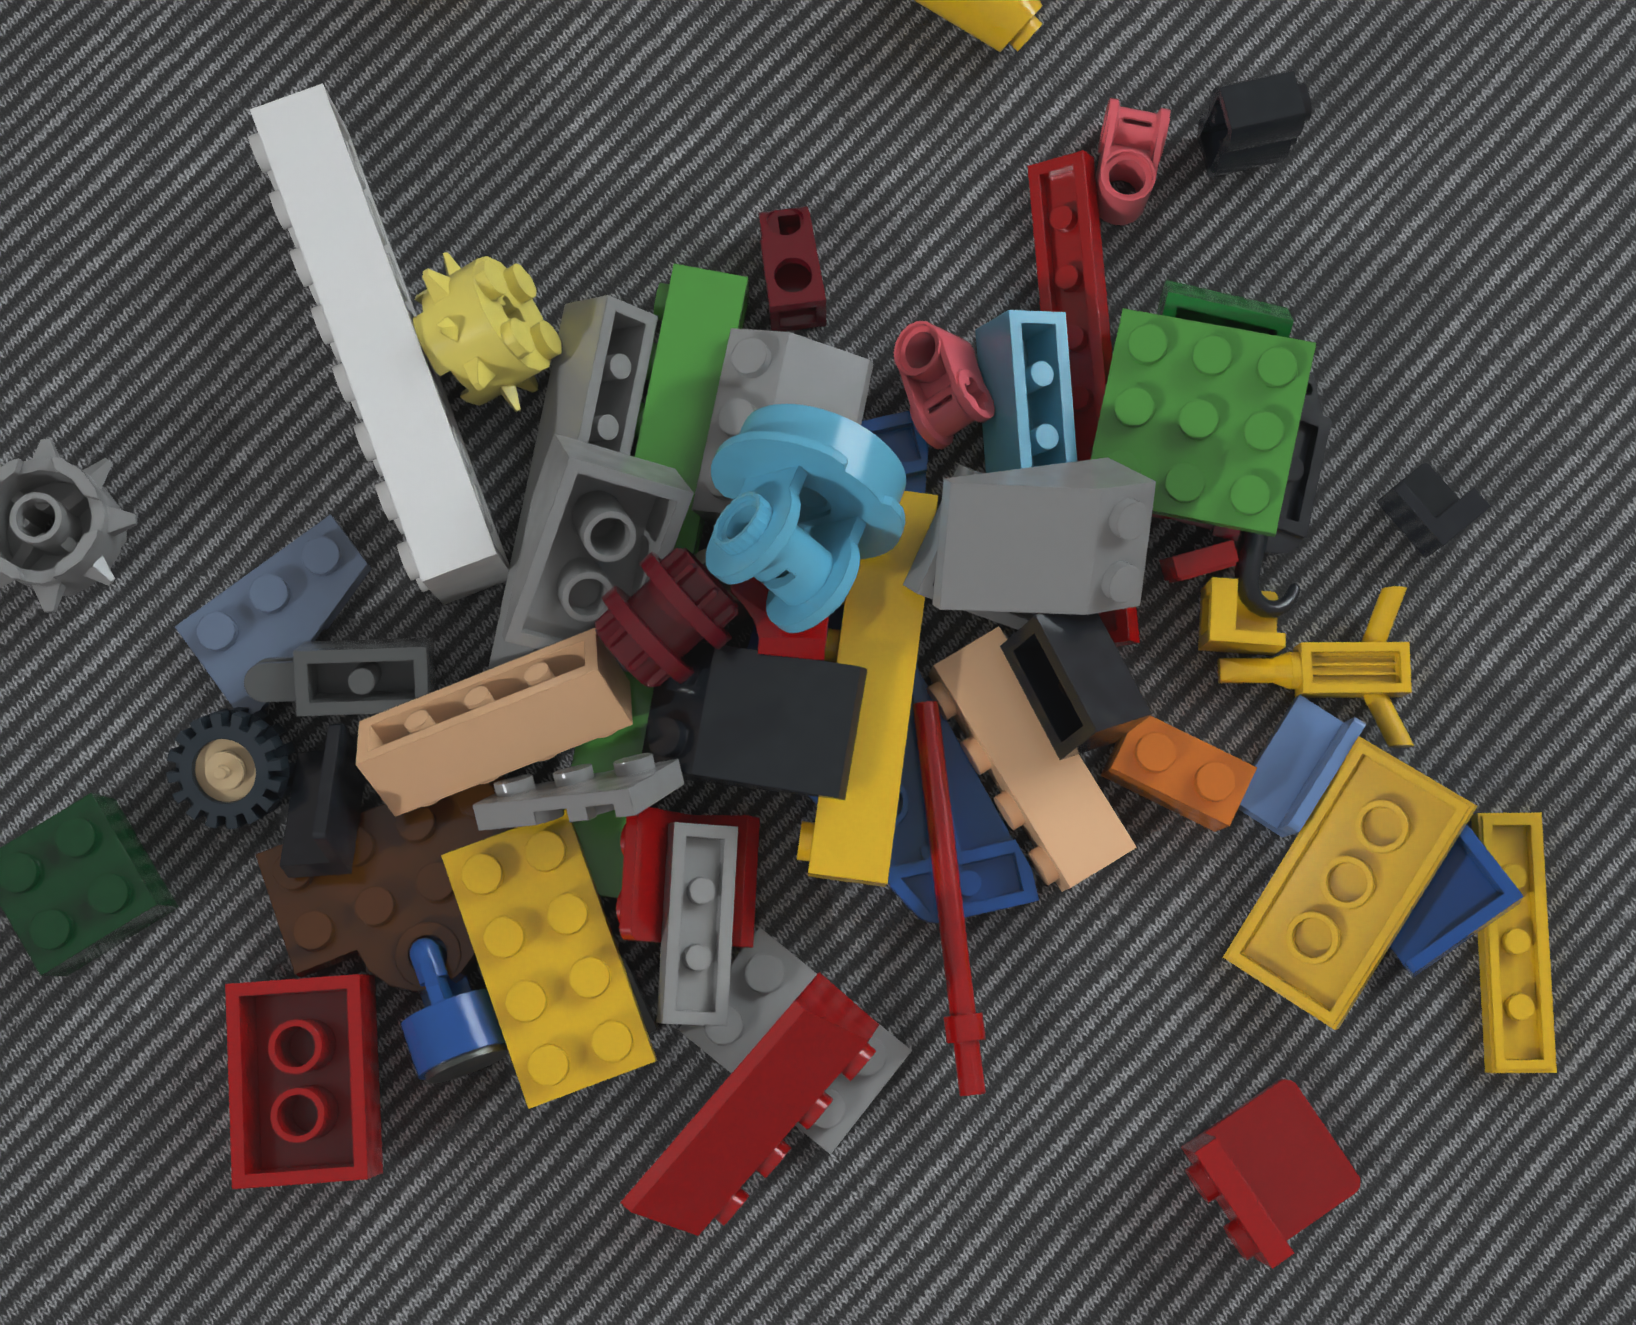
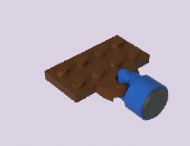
M505 774L490 783L473 786L445 797L433 805L419 807L396 817L386 804L360 813L352 874L288 878L279 866L283 844L256 854L295 975L303 978L360 955L368 970L396 990L421 995L425 1008L407 1017L400 1025L418 1078L420 1080H427L429 1084L445 1082L483 1069L509 1054L488 990L480 989L473 991L467 975L476 963L477 958L441 857L445 853L516 828L479 831L473 809V804L496 793L494 783L507 779Z

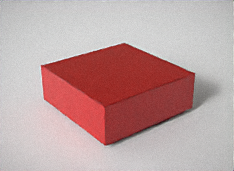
M1229 540L1161 559L1159 562L1164 580H1169V583L1236 566L1239 558L1234 540Z

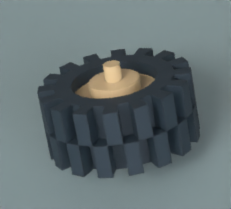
M235 707L230 710L225 708L189 723L191 725L190 728L180 731L174 739L180 744L178 747L169 750L167 761L176 763V768L166 772L168 783H179L181 790L172 794L177 804L187 800L192 805L186 812L188 816L194 820L205 816L207 817L205 826L215 829L223 824H227V829H236L247 823L249 825L282 804L280 800L289 795L292 790V784L288 783V779L294 776L296 763H289L288 755L294 753L295 749L292 741L283 744L279 736L286 731L279 723L272 726L266 723L269 715L261 711L250 714L248 713L249 707Z

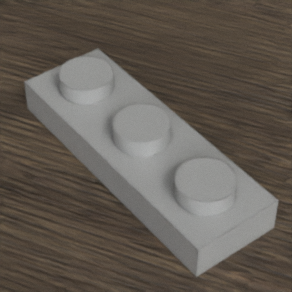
M680 822L668 824L656 1023L706 1026L728 1025L738 827Z

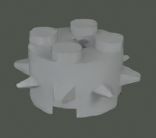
M41 439L31 460L22 461L18 458L10 460L0 467V588L15 580L35 591L43 611L49 613L56 612L62 596H75L81 590L89 588L97 581L108 586L114 582L115 577L111 567L118 558L121 547L127 541V530L137 525V515L120 510L119 505L103 486L112 467V463L107 458L81 470L60 458L53 440ZM53 518L54 524L52 528L48 532H46L44 530V527L47 524V522Z

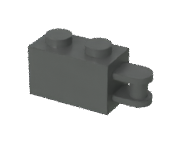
M433 637L303 642L293 651V657H270L256 663L247 671L244 678V687L248 695L259 702L296 701V716L379 714L436 691Z

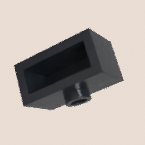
M1098 613L1089 615L1037 614L1000 646L1059 760L1115 743L1152 715L1149 706Z

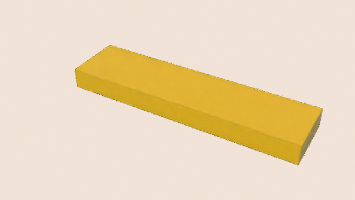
M1542 812L1472 814V831L1524 896L1520 904L1478 932L1485 1073H1557Z

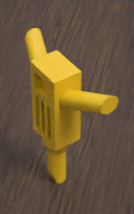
M1392 586L1381 589L1361 642H1301L1293 648V652H1286L1273 658H1218V683H1274L1287 689H1294L1295 697L1302 695L1305 698H1363L1388 747H1414L1415 745L1390 699L1403 697L1412 692L1409 642H1387L1407 587Z

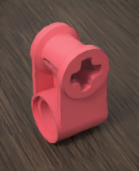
M1109 98L1099 139L1098 153L1100 155L1096 171L1099 217L1103 221L1113 225H1127L1136 221L1142 215L1156 181L1158 165L1169 127L1170 109L1160 108L1157 113L1120 106L1119 99ZM1125 181L1130 183L1137 193H1119L1111 186V182Z
M916 321L909 324L900 333L895 343L894 361L899 369L910 403L912 421L921 437L935 449L942 450L953 442L954 434L974 421L984 423L994 416L995 406L993 399L984 384L975 357V350L968 341L927 321Z

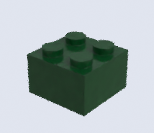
M91 792L0 848V906L40 976L67 977L179 908L116 799Z

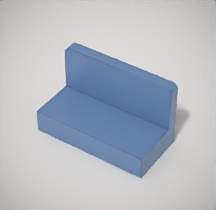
M1302 695L1295 697L1254 761L1253 766L1257 767L1238 809L1282 838L1298 833L1342 765L1358 736H1360L1365 728L1366 723L1356 717L1342 722Z

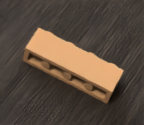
M998 626L933 665L928 675L933 684L926 689L932 701H938L939 711L943 719L948 720L954 717L965 734L966 739L960 742V746L974 770L979 775L987 771L999 789L1000 794L994 797V801L1004 820L1013 830L1021 826L1031 841L1034 849L1028 852V857L1040 878L1046 885L1056 882L1061 892L1137 847L1080 755L1059 760L1000 647L1007 638Z
M592 628L359 721L355 765L396 817L419 807L433 805L445 797L473 786L490 783L499 776L538 761L549 760L558 753L597 738L611 736L618 730L633 725L630 681L613 654L597 635L596 628Z

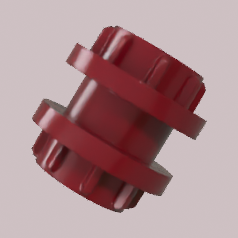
M686 547L683 549L675 548L663 559L653 551L649 553L639 563L649 577V580L631 597L618 586L612 587L602 597L608 610L595 622V631L605 646L638 681L648 688L660 686L670 676L680 684L685 682L695 671L684 656L702 639L705 638L718 650L732 639L725 626L738 615L739 605L715 576Z

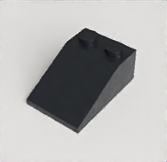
M699 642L684 656L695 672L682 684L670 676L660 686L654 687L642 754L652 753L655 763L679 759L684 780L845 800L868 669L815 659L758 654V650L727 645L718 650L710 643Z

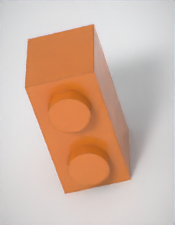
M1150 715L1117 740L1101 776L1216 832L1231 825L1257 767Z

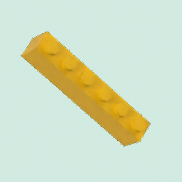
M904 491L899 504L904 509L905 527L899 542L885 554L873 558L860 559L856 579L845 601L841 603V605H844L841 630L828 628L824 661L860 666L868 670L845 800L818 797L815 822L802 821L797 860L809 861L808 877L886 887L888 884L925 601L924 596L916 594L904 586L903 583L936 514L938 495Z

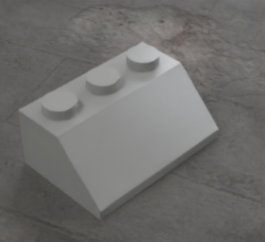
M731 328L692 511L714 527L721 512L733 500L724 497L715 488L711 477V464L720 445L740 433L744 421L752 412L774 404H800L836 413L861 425L874 364L864 357L791 332Z

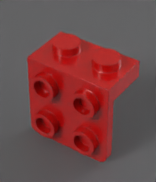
M648 807L636 816L626 817V824L622 829L620 837L621 851L624 856L622 890L618 895L616 903V914L620 923L621 937L624 940L661 943L669 823L738 827L732 947L753 948L760 818L748 815H689Z
M1287 1079L1276 1081L1181 1147L1192 1165L1185 1169V1172L1194 1187L1207 1203L1216 1199L1230 1220L1223 1228L1235 1248L1246 1261L1254 1256L1256 1260L1272 1269L1294 1254L1287 1240L1355 1194L1361 1184L1359 1175L1297 1084Z

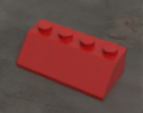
M819 972L620 1203L632 1213L699 1236L714 1218L724 1226L750 1196L741 1188L749 1177L757 1171L766 1178L789 1152L791 1147L783 1138L797 1122L808 1130L834 1099L825 1090L841 1073L846 1079L851 1081L871 1059L876 1050L867 1042L879 1024Z

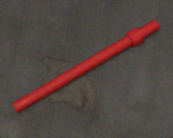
M925 701L913 704L950 1012V1016L943 1017L946 1043H953L959 1096L979 1095L986 1093L979 1041L986 1039L983 1012L976 1013L939 703L938 701Z

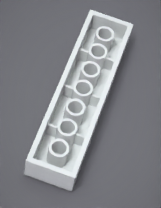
M322 83L250 109L258 133L248 136L250 146L261 171L268 173L275 191L269 193V197L280 225L284 230L288 229L296 247L290 250V255L303 286H309L313 298L318 305L311 308L316 327L324 344H330L337 361L341 363L332 366L340 392L346 403H352L359 420L363 419L364 421L354 425V431L368 462L373 461L379 476H384L385 481L375 484V488L388 520H394L399 532L405 534L407 541L397 544V548L408 577L411 581L416 579L422 592L430 590L443 605L506 582L510 567L441 379L421 348L413 325V318L417 315L352 139L327 90Z

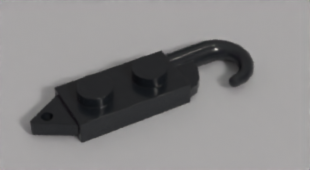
M1312 372L1309 375L1276 536L1272 537L1243 531L1238 552L1239 561L1236 562L1235 579H1238V596L1249 611L1260 617L1276 618L1288 613L1296 604L1300 593V586L1297 583H1292L1289 585L1285 595L1280 599L1269 600L1263 596L1258 582L1264 554L1289 553L1299 547L1302 539L1307 538L1332 420L1323 416Z

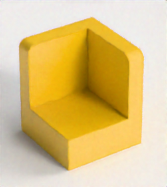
M1212 577L1201 588L1198 650L1274 656L1286 647V634L1277 633V617H1260L1249 611L1241 602L1238 596V579ZM1261 591L1267 599L1278 600V595L1275 592Z

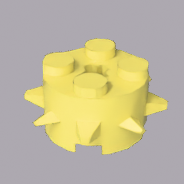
M448 252L443 253L447 276L429 268L424 270L422 278L427 289L415 297V300L422 304L423 312L413 318V325L421 348L439 376L451 371L456 379L467 388L460 395L464 401L480 406L502 395L515 412L521 411L516 387L532 393L537 391L538 383L535 375L550 366L551 359L562 353L560 337L555 329L547 321L543 320L540 311L532 299L536 297L535 284L531 276L517 263L506 268L501 262L485 256L460 268Z

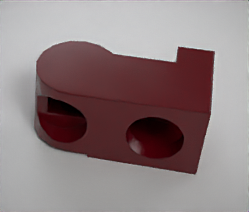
M808 206L758 212L763 272L771 331L786 332L827 326L826 296Z

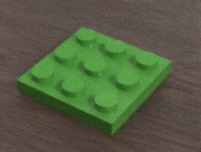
M1123 308L1091 459L1108 457L1156 481L1153 514L1275 537L1316 343Z

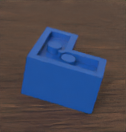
M1468 824L1462 830L1390 946V949L1412 978L1520 904L1524 897Z

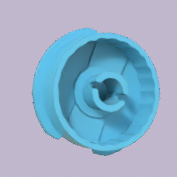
M800 404L765 406L752 412L744 421L740 433L723 442L713 458L711 477L714 486L724 497L733 500L721 512L714 525L706 551L707 568L716 578L726 584L742 583L752 577L762 582L769 589L766 600L767 615L776 626L785 632H803L816 626L830 614L834 613L849 594L859 570L860 559L873 558L887 553L897 545L905 527V513L899 503L906 487V474L903 465L885 442L868 429L846 417L824 409Z

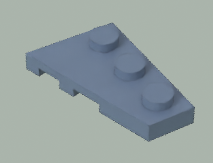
M330 514L184 619L175 628L233 708L249 707L248 713L250 714L257 711L266 714L267 711L265 709L270 702L256 701L245 690L244 678L247 671L265 658L293 657V651L303 642L315 641L323 630H327L372 568L336 519Z

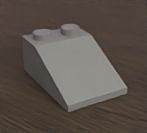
M554 433L532 496L502 635L504 641L540 650L595 628L596 620L608 610L602 597L612 587L618 586L630 597L649 580V577L639 563L652 551L663 559L673 550L694 492L675 468ZM615 657L621 669L623 671L628 672V670Z
M1108 457L944 478L932 605L939 610L1089 615L1140 606L1156 481Z

